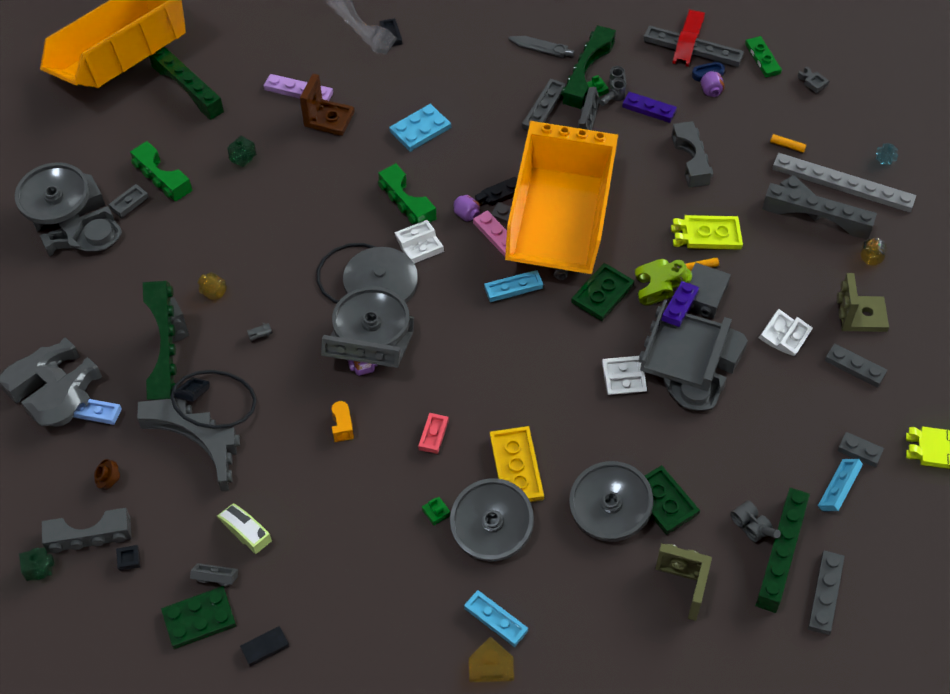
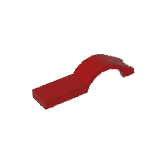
M689 9L683 30L678 39L673 64H676L677 59L685 60L686 66L689 67L695 41L699 36L705 18L704 12Z

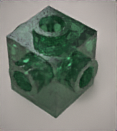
M241 135L227 148L229 160L241 167H244L257 155L254 142Z
M45 547L33 548L30 551L19 553L21 573L26 581L42 580L46 576L52 575V567L55 566L52 554H48Z

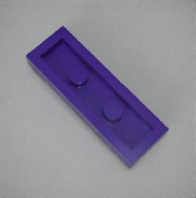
M628 92L622 108L668 123L673 119L677 109L676 106L632 92Z
M681 281L664 311L661 321L680 327L700 287Z

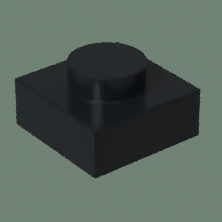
M138 545L116 548L117 568L119 571L140 568Z

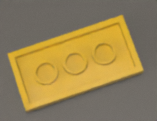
M529 426L491 431L490 440L498 479L509 481L518 486L527 495L530 502L544 500V492Z

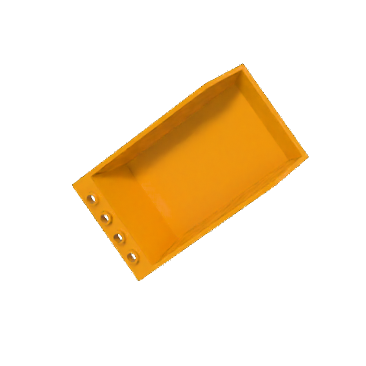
M109 0L45 38L40 70L76 86L79 84L86 87L100 88L106 82L127 71L130 67L153 55L156 51L186 33L182 0Z
M530 121L507 224L505 260L592 274L601 242L618 140L617 134Z

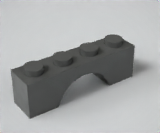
M693 121L673 124L671 137L675 149L684 150L693 158L686 163L684 175L688 187L709 185L710 179L713 177V169L709 167L708 155L704 153L703 141L699 139V129L695 127Z
M127 508L105 511L101 520L96 525L87 529H74L67 525L63 518L42 521V544L47 553H59L62 550L68 549L79 550L86 546H102L105 543H121L132 539L131 518Z

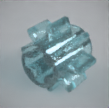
M883 143L882 148L877 147L876 159L881 164L891 165L892 161H897L898 148L891 143Z

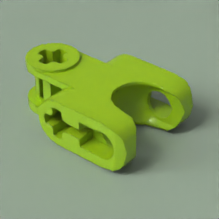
M658 259L635 269V277L642 283L650 282L647 287L638 292L639 302L647 306L672 297L674 294L673 289L679 287L681 281L687 283L691 281L692 272L682 260L668 263L665 259Z

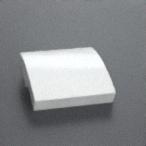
M428 220L395 232V237L402 251L414 264L444 252V247L436 237L435 230Z
M778 309L758 338L786 354L795 356L813 328L799 317L794 320Z
M639 356L602 359L608 395L647 392L645 372L640 371L641 363L638 362Z

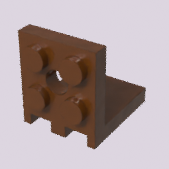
M312 74L300 96L304 127L343 136L355 109L353 106L322 99L320 77L318 74Z

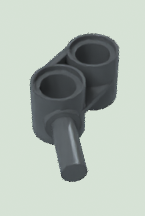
M613 66L610 69V90L607 95L599 100L600 105L604 106L611 99L621 101L625 98L627 83L623 67Z
M751 501L744 502L730 513L735 524L753 542H757L766 536L779 538L781 535L779 530L773 529L768 518L763 515L756 518L759 512Z

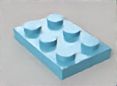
M430 103L390 126L389 130L411 152L449 130L451 123Z

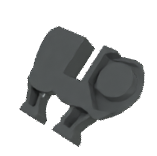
M84 174L89 183L90 194L82 210L72 218L58 223L60 226L59 230L40 235L49 256L53 255L56 249L77 248L87 252L105 250L112 246L121 236V228L115 222L108 206L79 217L105 206L102 194L92 175ZM32 222L36 231L41 230L44 225Z
M731 328L729 329L717 365L718 368L733 374L748 342L743 333ZM715 373L709 391L664 378V382L670 394L680 405L690 410L699 411L713 409L719 395L724 390L727 378Z
M65 337L60 343L51 347H40L30 356L22 358L5 368L0 373V389L17 404L46 383V385L21 403L26 413L39 425L59 427L71 421L74 412L80 404L84 403L88 406L90 397L85 390L92 380L100 379L102 375L98 366L88 357L83 360L81 365L68 374L59 368L58 365L62 361L80 357L76 347Z

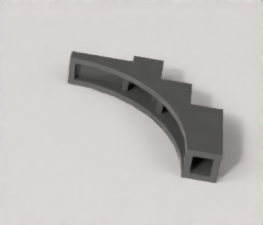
M175 398L177 407L185 416L200 423L216 425L215 419L212 420L210 412L192 414V406L188 405L187 400ZM171 399L138 402L137 419L141 429L172 431L186 436L197 443L208 453L215 464L221 491L229 490V482H233L232 470H229V465H232V455L237 454V447L240 446V435L236 434L234 427L212 429L197 426L184 420L174 410Z

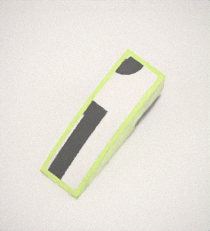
M234 503L217 516L255 554L272 542L270 533L252 516Z

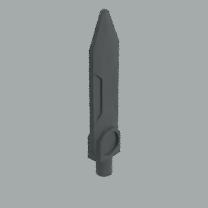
M528 36L509 37V40L520 47L555 55L556 57L564 58L565 55L574 57L575 51L569 50L567 45Z

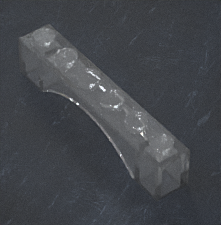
M352 0L326 1L329 6L336 9L335 13L344 18L346 24L353 27L352 30L362 36L361 39L365 43L370 44L372 51L377 54L379 52L383 54L388 53L397 39L388 29L378 25H366L357 15Z

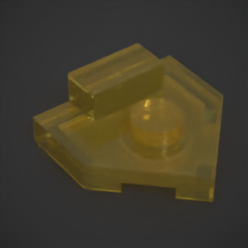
M490 637L469 657L470 682L514 681L513 656Z

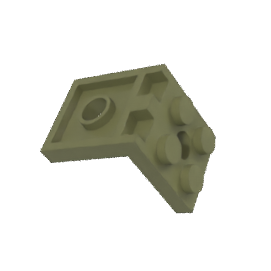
M846 273L844 281H841V291L837 293V303L840 305L839 318L842 319L841 330L888 332L889 323L884 297L858 296L855 274ZM867 311L871 316H865L862 312Z
M661 543L655 570L697 581L688 619L696 621L712 557L699 554L695 550H684L673 544Z

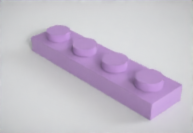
M270 74L264 84V90L300 98L308 82ZM321 86L322 99L329 101L333 95V88Z

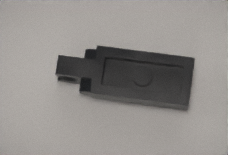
M512 177L482 190L481 193L475 195V200L479 202L480 206L487 203L494 206L498 202L501 203L513 198L517 178Z

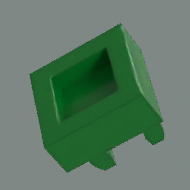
M599 75L592 77V81L587 82L588 90L589 87H596L599 96L608 94L609 88L602 78H599Z
M435 497L422 506V511L433 526L451 515L450 510L440 497Z

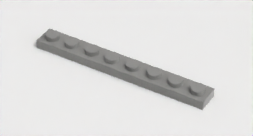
M778 153L772 168L785 174L795 175L801 179L907 212H911L917 196L782 153Z

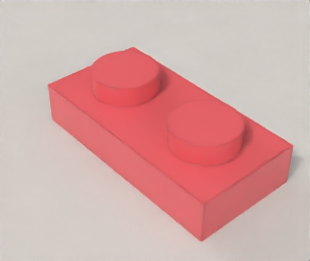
M429 413L418 445L419 450L434 454L439 453L449 417Z

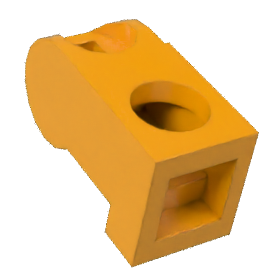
M343 401L335 402L331 408L333 420L337 423V426H332L334 442L354 439L348 404Z

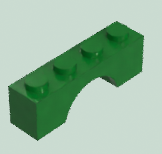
M148 141L130 151L133 166L136 169L139 168L146 178H150L157 188L160 187L168 198L171 197L176 202L193 191L190 179L179 169L163 171L157 168L161 162L158 150Z
M396 163L378 172L379 187L388 193L391 201H395L399 210L407 215L411 224H418L425 220L431 223L437 219L436 207L426 196L412 197L403 191L407 186L406 174Z

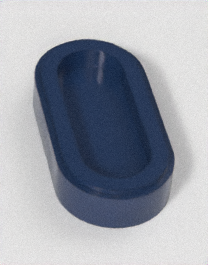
M719 62L699 65L693 68L692 78L701 82L702 77L710 71L718 72L723 76L725 67Z

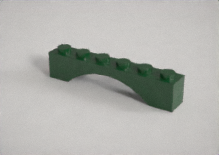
M597 25L595 31L591 32L589 42L585 43L584 52L579 55L578 64H575L573 67V74L568 77L567 86H564L561 96L563 97L564 105L582 109L585 104V95L588 93L585 73L594 61L610 53L615 43L616 30Z
M166 47L159 49L149 56L151 66L160 75H166L175 80L209 120L224 112L221 97Z
M167 281L142 282L143 302L148 306L156 319L161 340L157 363L146 380L147 400L171 399L173 386L176 384L174 383V375L177 373L176 364H173L176 347L175 344H172V336H175V327L171 323V317H174V306L171 305L170 298L173 297V286H170V283Z
M789 488L777 529L781 532V535L774 540L755 607L774 613L778 610L810 493Z

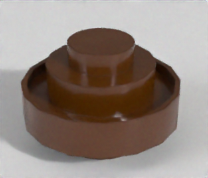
M104 459L97 466L94 478L98 488L108 490L119 480L120 473L115 461Z

